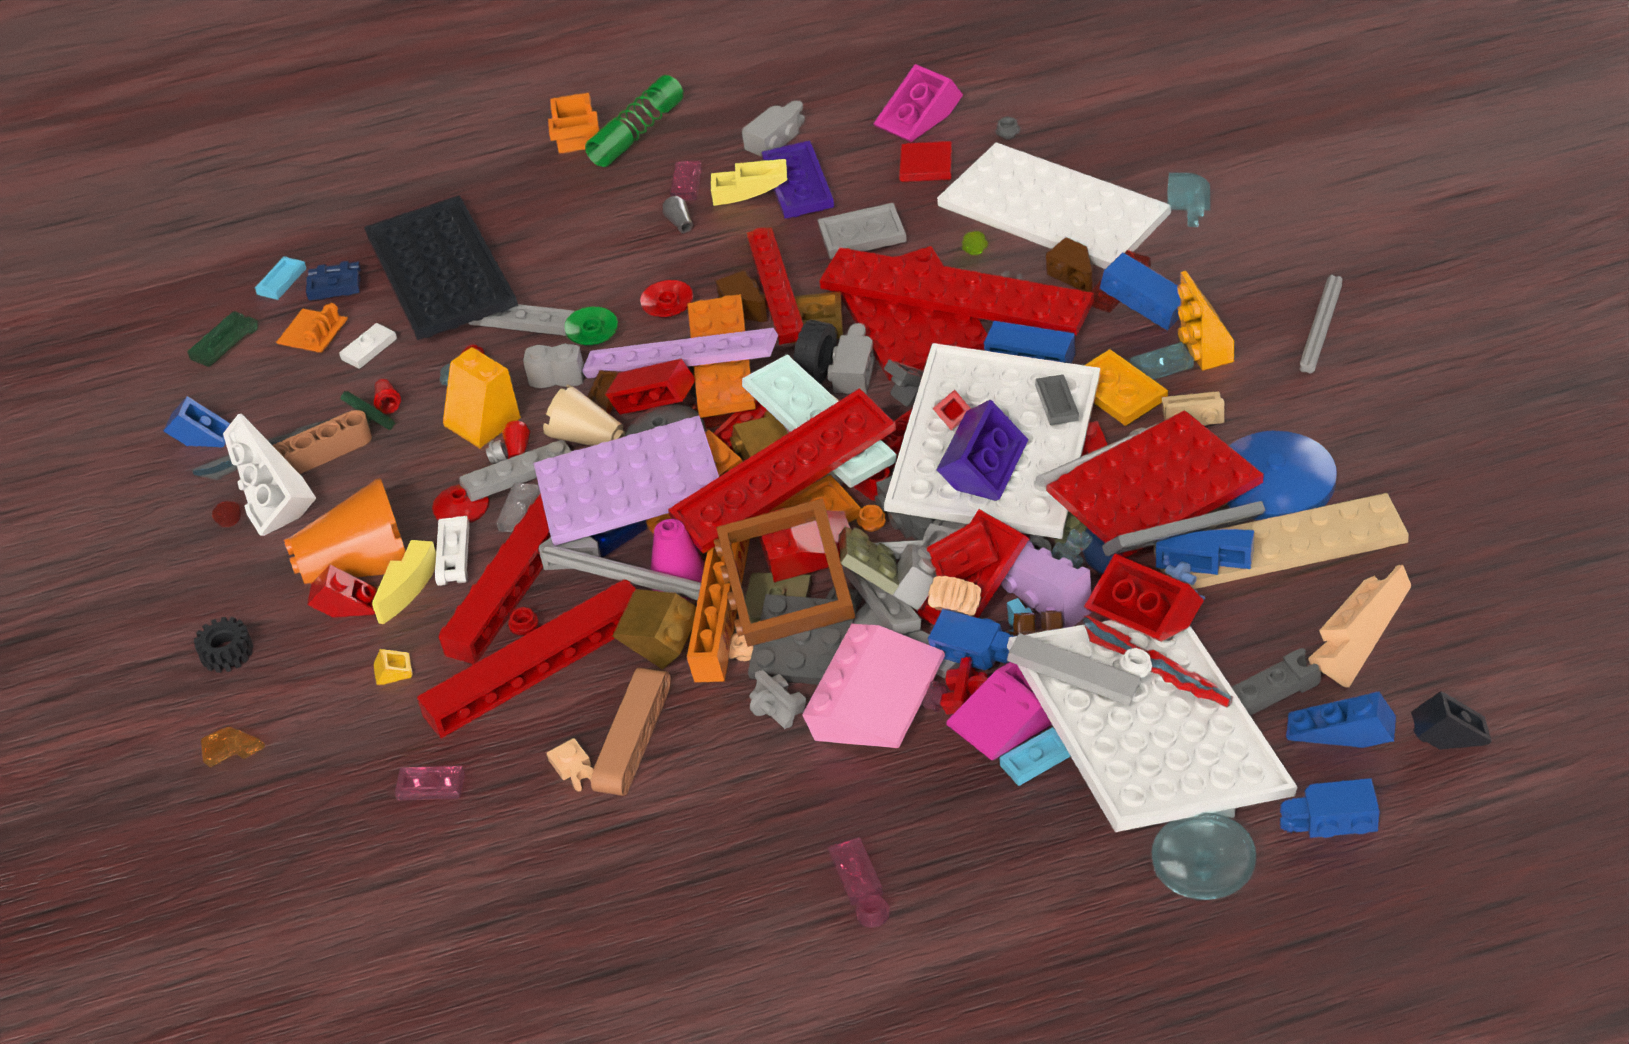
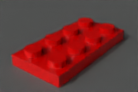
M978 509L970 523L977 519L984 523V528L990 537L998 560L963 579L973 582L981 588L980 604L975 615L972 616L976 618L980 617L1029 541L1026 535ZM928 596L918 610L914 609L919 617L935 625L941 610H936L928 604Z

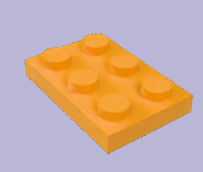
M1110 349L1084 365L1101 368L1094 404L1125 426L1162 403V397H1168V390Z

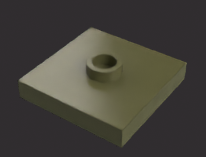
M752 573L745 599L750 622L760 621L766 594L809 597L812 584L811 575H800L774 583L771 573Z

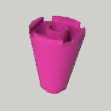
M666 519L658 523L654 529L650 570L701 583L705 562L683 523L676 519Z

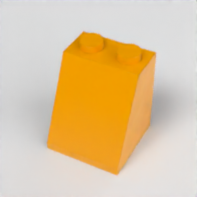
M471 347L450 363L443 424L446 428L480 449L502 433L507 423L518 421L521 417L508 369Z

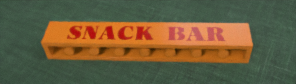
M750 539L731 543L741 586ZM715 547L707 551L687 654L694 682L725 681L731 638L735 626L734 620L737 614V609L731 610L727 595L728 592H732L731 583H724L720 566L726 565L724 556L718 557Z

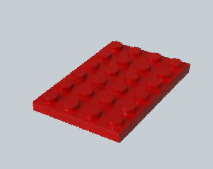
M932 246L895 256L902 259L944 266ZM840 292L841 299L856 324L862 323L866 329L865 336L873 340V354L889 381H892V375L884 370L888 360L923 371L932 343L985 351L984 341L988 334L978 318Z
M1184 410L1080 464L1068 474L1061 475L1057 481L1046 485V491L1098 538L1107 543L1119 535L1205 515L1262 484L1264 474ZM1143 548L1120 553L1118 555L1126 558Z

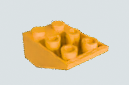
M1186 271L1180 272L1181 284L1177 286V290L1181 299V306H1178V315L1181 321V327L1178 328V336L1181 343L1187 345L1192 361H1196L1202 371L1234 362V340L1189 274Z

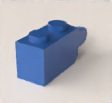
M942 609L928 637L930 646L944 651V659L960 663L961 658L970 657L972 659V667L986 670L993 667L995 661L1009 663L1007 661L1009 654L1007 644L1009 637L1015 636L1002 632L1000 624L991 619H979L959 612Z
M1372 778L1310 784L1306 788L1303 798L1288 799L1280 805V813H1282L1280 818L1281 829L1291 833L1293 831H1308L1310 838H1329L1335 835L1366 834L1378 831L1380 810Z

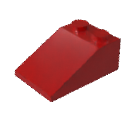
M826 510L840 558L838 535L844 526L848 528L850 526L844 511ZM816 521L759 536L774 583L828 568Z

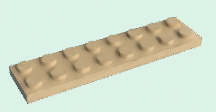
M1388 493L1221 528L1254 530V553L1251 569L1219 566L1218 575L1190 572L1197 579L1194 585H1189L1193 589L1405 544L1408 543L1409 534ZM1153 545V552H1154V554H1155V557H1156V545ZM1161 569L1163 574L1172 577L1171 575L1165 573L1166 569Z

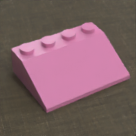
M851 624L802 714L814 740L899 748L945 657L944 651L879 625Z

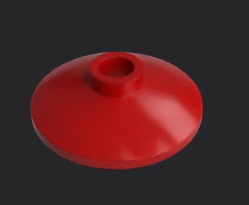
M660 281L644 290L640 298L641 307L652 316H674L685 311L688 308L687 303H692L693 291L688 284L682 281Z
M460 484L443 490L435 498L432 506L433 514L437 520L467 516L470 524L485 514L489 507V497L486 496L471 502L465 489Z

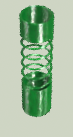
M663 75L657 79L641 96L634 100V103L629 104L626 110L621 111L618 117L613 118L586 142L585 150L588 157L601 167L609 166L632 145L633 140H638L639 133H646V126L652 127L655 123L654 119L660 120L662 118V112L668 113L682 101L684 92L680 83L669 75ZM643 98L648 99L660 111V117H653L652 113L644 106ZM641 99L642 105L636 103L637 100ZM635 105L641 106L652 118V124H646L641 116L636 113ZM633 106L634 112L628 110L629 107ZM625 112L627 119L620 117L621 114ZM627 112L636 115L637 119L644 124V131L637 130L635 125L629 121ZM620 119L627 121L633 130L637 132L636 138L633 139L630 129Z

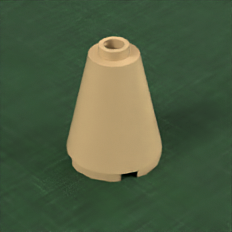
M569 384L566 385L567 390L561 388L553 398L546 415L551 417L549 425L544 423L543 426L544 434L550 438L589 446L625 437L623 424Z

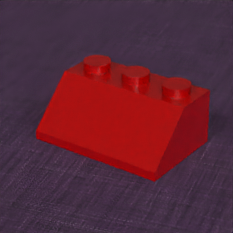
M1114 554L1084 608L1162 642L1188 628L1204 600L1189 584Z

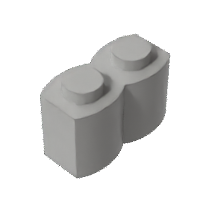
M561 344L555 347L535 345L526 348L523 363L529 386L546 388L554 385L566 387L568 384L571 386L583 384L584 374L582 369L584 364L579 346Z

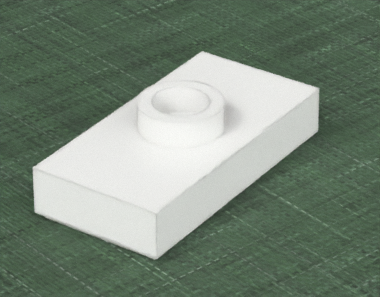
M376 323L339 352L341 360L360 369L397 339L396 333Z

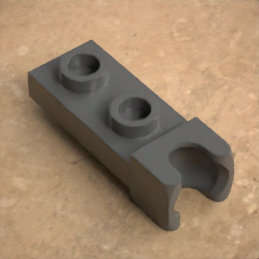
M1300 648L1283 657V661L1231 687L1250 716L1298 691L1303 693L1320 683V668L1317 664L1307 666L1305 649Z

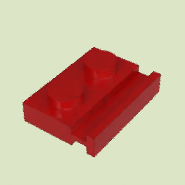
M980 519L926 548L932 558L931 562L936 568L937 576L964 579L998 560L990 537L984 528L985 525Z

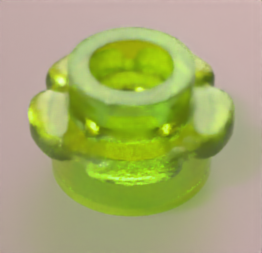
M971 231L965 234L962 249L970 255H979L987 248L988 241L985 240L983 233Z

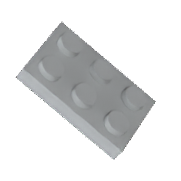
M893 203L818 219V228L830 259L834 257L839 247L866 252L906 242V233Z

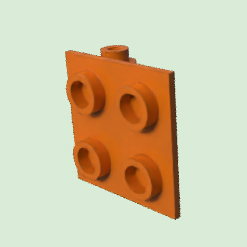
M334 303L324 305L321 312L302 309L276 343L322 353L348 318L339 316L338 307Z

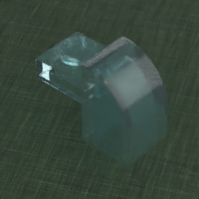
M1169 173L1168 204L1171 205V210H1187V227H1198L1199 216H1204V211L1210 210V184L1205 178L1197 174Z

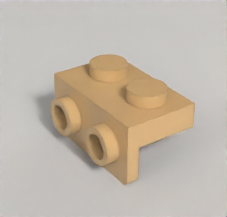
M1219 391L1162 397L1164 420L1185 410L1202 425L1224 423V400L1220 397Z

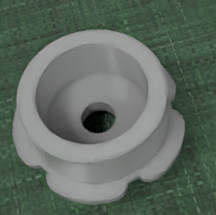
M492 440L489 442L486 454L491 464L508 459L507 449L502 440L496 442Z

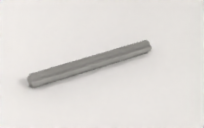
M550 544L544 546L541 557L546 562L620 581L625 579L632 584L663 592L677 593L680 596L698 600L700 582Z

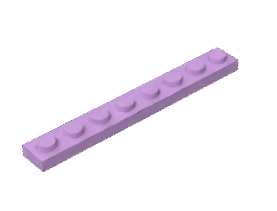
M774 328L593 350L588 355L582 373L586 378H596L599 370L628 371L677 359H682L686 366H696L770 357L778 334Z

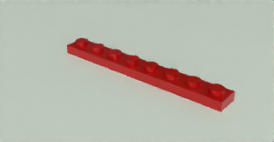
M760 227L751 232H746L774 329L778 334L779 345L796 342L799 332L802 330L803 322L772 227Z

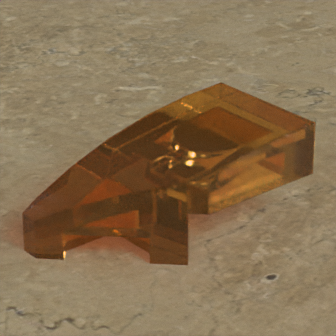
M228 726L201 739L203 762L211 768L234 754H238L241 758L245 759L263 749L265 743L254 736Z

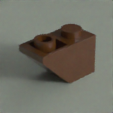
M1065 237L1046 253L1047 275L1076 289L1092 293V268L1088 248Z
M745 270L715 280L718 298L741 294L744 319L762 323L768 321L766 313L768 306L765 295L759 293L756 280L750 279Z

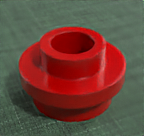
M521 607L511 613L508 625L513 634L526 635L537 629L539 620L531 609Z

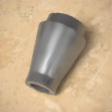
M678 196L666 199L662 205L663 215L681 233L689 232L693 228V223L690 219L685 200Z

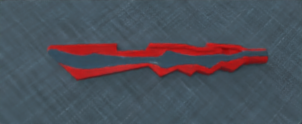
M1088 615L1083 617L1086 632L1091 643L1120 654H1125L1127 650L1132 648L1144 650L1130 643L1131 637ZM1154 649L1144 650L1150 656L1152 663L1151 672L1159 674L1165 682L1172 683L1180 690L1189 691L1197 698L1209 699L1226 708L1232 703L1233 696L1220 690L1216 684L1194 671L1192 673L1184 669L1178 663Z

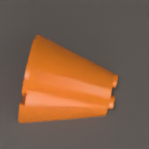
M381 478L372 481L291 537L284 539L288 554L295 555L289 558L294 574L301 573L304 584L312 583L329 565L356 578L383 575L387 570L390 560L402 561L406 552Z

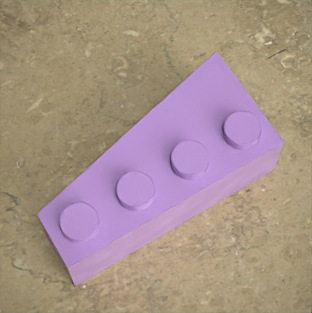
M1028 541L1001 582L1003 588L1007 592L1015 594L1023 600L1027 607L1035 609L1040 614L1041 611L1047 610L1061 611L1064 628L1073 627L1084 616L1092 613L1084 608L1091 595L1090 570L1083 566L1076 569L1072 567V561L1064 557L1057 560L1052 557L1051 551L1045 548L1036 550L1032 542Z

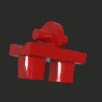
M970 657L961 658L959 668L947 670L946 685L950 691H954L941 695L940 705L947 715L954 714L988 679L985 672L978 673L972 668V659Z

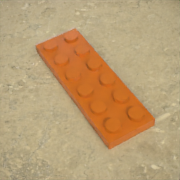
M741 294L687 303L691 338L746 331ZM749 359L694 366L700 418L756 409L754 397L742 387V378L751 374Z

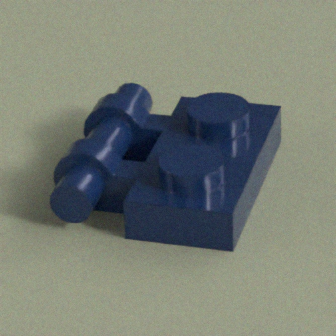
M348 260L340 262L339 265L327 266L323 264L318 265L317 268L308 269L306 282L308 301L360 293V262L350 263Z

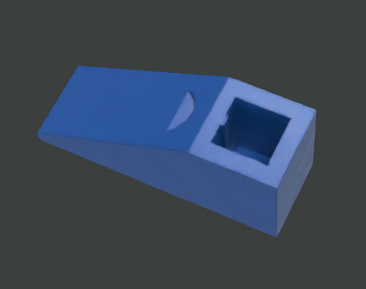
M1378 691L1289 712L1286 738L1290 741L1359 748L1370 747L1394 741L1396 715Z

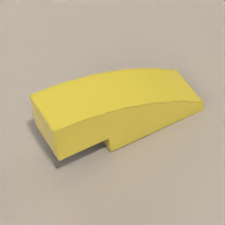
M786 159L736 163L735 171L711 173L713 205L747 200L787 181Z
M411 540L402 561L390 560L372 602L379 624H385L410 604L433 575L436 565V550L433 542Z

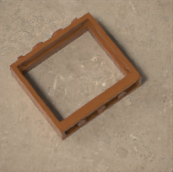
M823 499L716 527L719 539L714 540L718 557L724 556L726 565L720 566L724 583H731L732 592L727 593L731 610L737 609L739 618L734 620L738 637L744 635L748 647L855 618L851 597ZM816 521L838 600L751 623L731 543Z

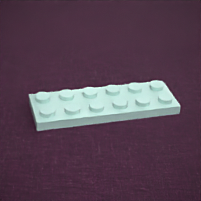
M789 355L742 378V387L790 432L838 402L836 398ZM880 440L834 469L833 472L851 488L896 463L897 454Z

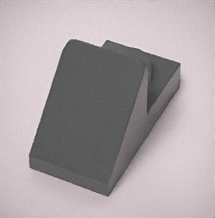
M888 360L884 370L892 375L891 380L895 383L890 394L905 406H911L915 402L924 371Z

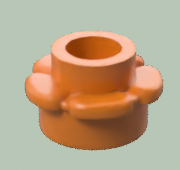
M866 505L859 511L857 524L866 531H877L886 523L885 514L877 505Z

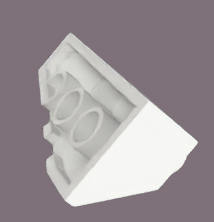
M238 414L223 435L233 465H237L241 480L237 481L239 489L244 490L248 502L245 505L246 513L260 536H265L301 518L316 497L303 477L243 414Z

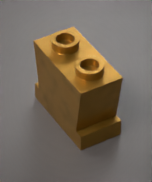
M766 411L764 418L733 425V436L730 437L735 452H740L745 461L788 434V431L780 421L769 411Z

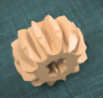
M937 576L934 577L929 588L928 604L936 610L942 611V609L973 616L980 604L981 588L973 582L963 579Z

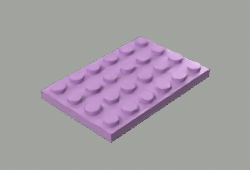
M700 416L686 418L678 422L658 426L647 431L630 434L626 437L602 442L598 445L574 450L570 453L534 463L554 546L669 513V508L719 477Z

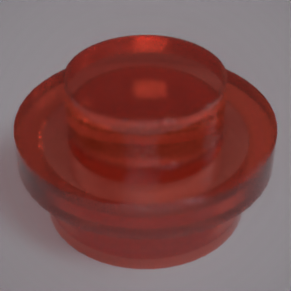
M233 501L221 502L212 511L213 520L222 527L235 525L239 521L241 514L239 505Z

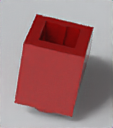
M329 565L311 583L307 605L331 617L374 615L375 611L372 602L378 589Z

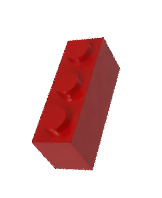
M677 359L619 372L605 395L621 415L683 402L696 379L683 360Z

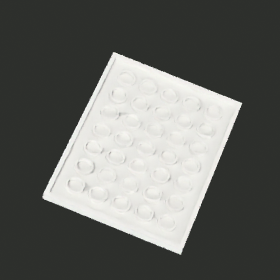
M932 343L885 498L884 511L969 524L978 509L1021 533L1062 539L1069 511L1046 491V486L1039 487L1037 485L1036 477L1082 456L1101 368ZM1064 374L1079 412V419L1074 422L1050 425L1035 387L1036 378ZM954 390L957 391L971 409L991 399L1029 439L1001 498L997 501L955 490L936 470L958 426L951 431L932 408Z
M1112 620L1102 622L1131 637L1130 643L1146 651L1154 649L1175 661L1184 669L1192 673L1194 671L1216 684L1220 690L1233 696L1232 703L1228 705V708L1209 699L1197 698L1189 691L1180 690L1172 683L1165 682L1159 674L1152 672L1146 677L1141 678L1138 689L1129 706L1018 665L1115 832L1295 796L1297 785L1191 626L1159 642ZM1086 624V627L1097 637L1125 650H1129L1128 647L1118 642L1112 636L1103 634L1092 624ZM1085 625L1026 635L1121 670L1119 662L1123 654L1091 643ZM1017 636L1009 637L1007 644V648L1009 651L1013 646ZM1151 661L1152 667L1172 674L1163 663ZM1177 678L1181 683H1186L1185 681Z

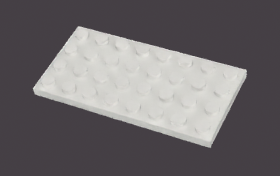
M995 143L937 198L938 206L1051 249L1065 237L1087 246L1090 263L1104 269L1122 252L1130 256L1171 214V205L999 143Z

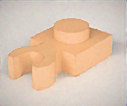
M574 738L547 752L549 762L561 778L565 780L571 777L575 790L579 792L582 790L581 779L589 778L591 780L593 768L590 767V759Z

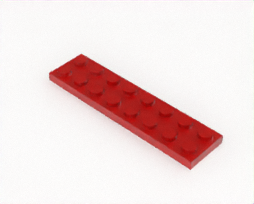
M859 388L669 508V516L671 519H676L683 523L692 542L704 554L715 547L714 540L719 539L716 527L760 516L771 511L896 430L895 422Z

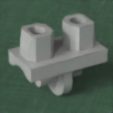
M764 670L756 672L757 684L750 694L752 699L750 703L751 712L756 716L768 714L784 729L792 727L794 716L804 712L806 698L800 692L789 694L787 692V681L780 674L770 677Z

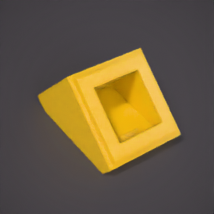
M380 649L374 661L376 684L384 685L411 678L413 674L409 653Z

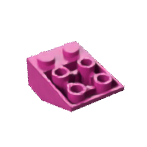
M1009 662L997 669L947 720L946 725L993 761L1046 729L1052 723L1018 665Z

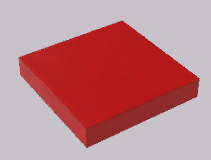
M952 141L901 144L900 182L951 179Z

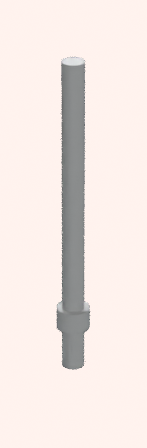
M1155 425L1146 429L1143 427L1138 428L1121 440L1036 477V483L1039 487L1053 483L1061 475L1068 474L1080 464Z

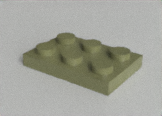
M844 526L838 535L841 564L893 595L899 587L896 559L893 556L894 552L884 544L879 543L877 546L869 541L868 535L860 529L854 528L851 530Z

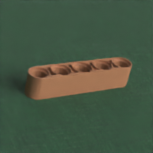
M352 410L272 446L299 474H302L365 446L371 441L372 434L365 413L360 410Z
M637 668L594 766L591 777V788L593 791L621 796L627 795L668 696L671 680L669 672Z

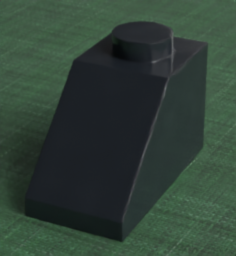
M1442 691L1411 711L1415 725L1413 727L1415 735L1422 742H1427L1439 750L1484 746L1492 742L1485 716Z

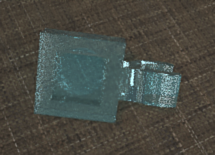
M1073 529L1069 533L1066 543H1056L1051 551L1052 557L1057 560L1064 557L1072 561V567L1079 569L1084 559L1078 554L1088 548L1093 537L1086 531L1080 533Z

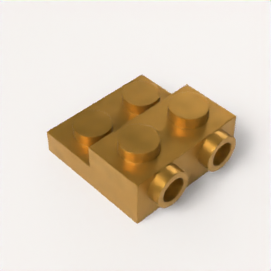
M840 292L794 296L803 325L810 319L833 324L836 329V339H840L841 335H843Z

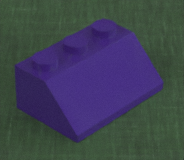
M990 399L966 411L936 470L955 490L997 501L1001 498L1029 439Z

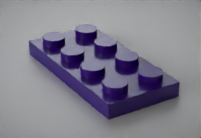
M810 141L761 152L763 161L786 159L787 181L773 188L784 219L834 207L832 194Z

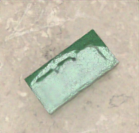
M344 391L340 397L342 401L356 410L363 411L368 424L371 420H374L388 430H391L395 422L393 419L349 391Z

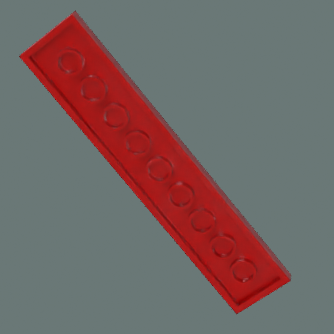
M839 247L819 280L820 289L991 321L1074 333V336L1078 335L1094 303V293L841 247Z

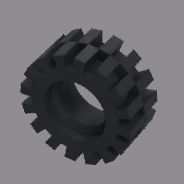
M221 617V622L213 619L211 620L212 625L204 624L202 626L204 631H197V637L194 638V646L202 665L207 667L209 671H212L214 668L217 673H221L222 668H225L226 672L232 671L231 666L241 667L240 661L246 663L249 660L247 655H252L253 643L246 625L240 619L237 621L236 618L231 617L228 621L226 617ZM229 641H231V642H230L228 645H226V646H223V647H220V648H216L218 645H220V644H222V643H224V642H229Z

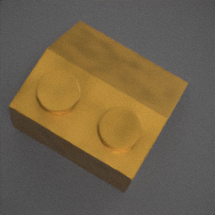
M636 589L612 637L663 670L680 655L693 627L696 606L677 593Z

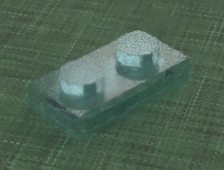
M1180 342L1131 357L1130 364L1154 380L1193 368L1194 359L1184 344Z

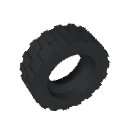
M810 319L806 321L801 332H799L793 358L799 366L821 384L828 375L829 365L833 364V349L837 344V334L833 324Z

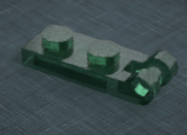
M233 311L187 351L190 360L210 367L247 333H254L258 328V321Z

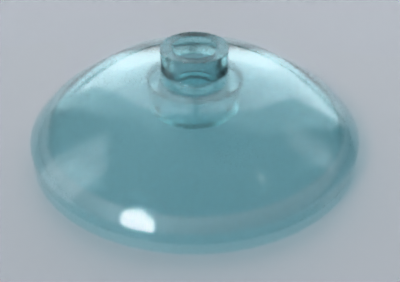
M1203 812L1189 818L1170 821L1158 832L1152 846V864L1158 878L1172 891L1193 899H1218L1238 891L1249 881L1256 865V848L1251 836L1240 824L1223 815Z

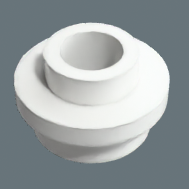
M1132 648L1127 650L1120 658L1119 666L1122 671L1141 678L1146 677L1151 672L1152 663L1150 656L1144 650Z

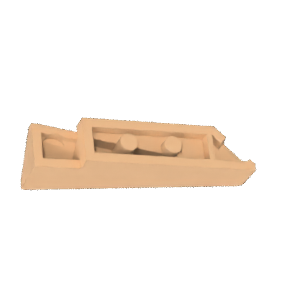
M1403 565L1396 566L1384 580H1377L1373 576L1364 580L1319 630L1323 641L1327 642L1308 658L1310 664H1317L1321 672L1340 685L1350 687L1411 588V583Z

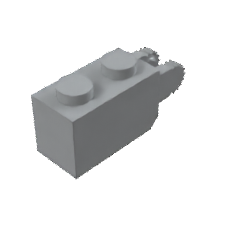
M794 100L784 107L771 106L742 129L745 150L762 157V151L783 147L799 134V127L805 122L804 114H800V111L803 110V103Z
M862 323L852 324L848 334L841 335L838 346H834V363L828 367V381H832L834 393L851 394L860 388L867 394L875 357L873 356V340L865 336L866 329Z
M908 544L896 565L899 587L893 596L918 610L928 597L929 588L934 577H937L936 568L933 566L930 553L925 547L921 546L918 548L913 544Z

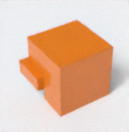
M582 93L551 98L553 118L548 119L550 140L557 142L559 153L584 150L586 142L599 131L597 111L593 112L590 94Z

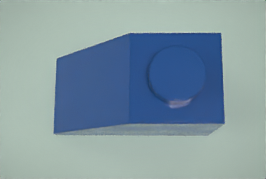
M187 396L172 412L163 432L186 446L223 447L226 444L223 433L230 423Z

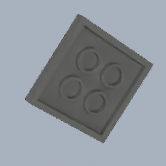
M766 594L760 621L836 600ZM852 601L854 613L856 615V602ZM854 619L754 645L748 668L749 678L756 679L755 673L764 670L770 677L780 674L787 682L819 685L850 625L854 624Z

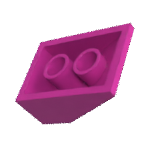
M915 64L878 116L874 125L912 142L949 116L963 94L950 78Z

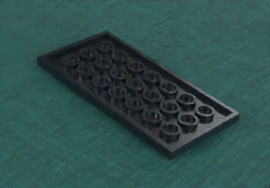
M460 195L364 227L366 236L417 340L430 338L437 333L456 329L463 324L479 321L489 315L505 312L510 308L518 306L514 292Z

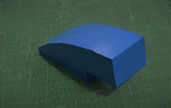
M1207 530L1159 541L1156 543V568L1166 569L1168 565L1177 567L1180 562L1184 561L1190 564V572L1218 575L1219 566L1251 569L1254 553V530Z

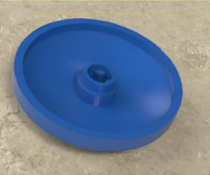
M1264 431L1247 435L1229 445V447L1264 474L1262 484L1227 503L1230 508L1262 501L1266 511L1254 518L1255 520L1324 507L1334 494L1337 476L1335 462L1322 445L1306 436L1287 431Z

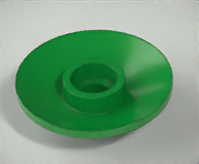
M602 307L579 309L573 312L564 324L566 336L571 341L581 345L603 343L609 340L618 329V321L615 314Z

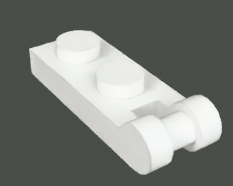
M467 516L438 520L435 565L437 586L447 585L450 581H457V583L468 582L469 521ZM448 567H456L455 569L447 570Z

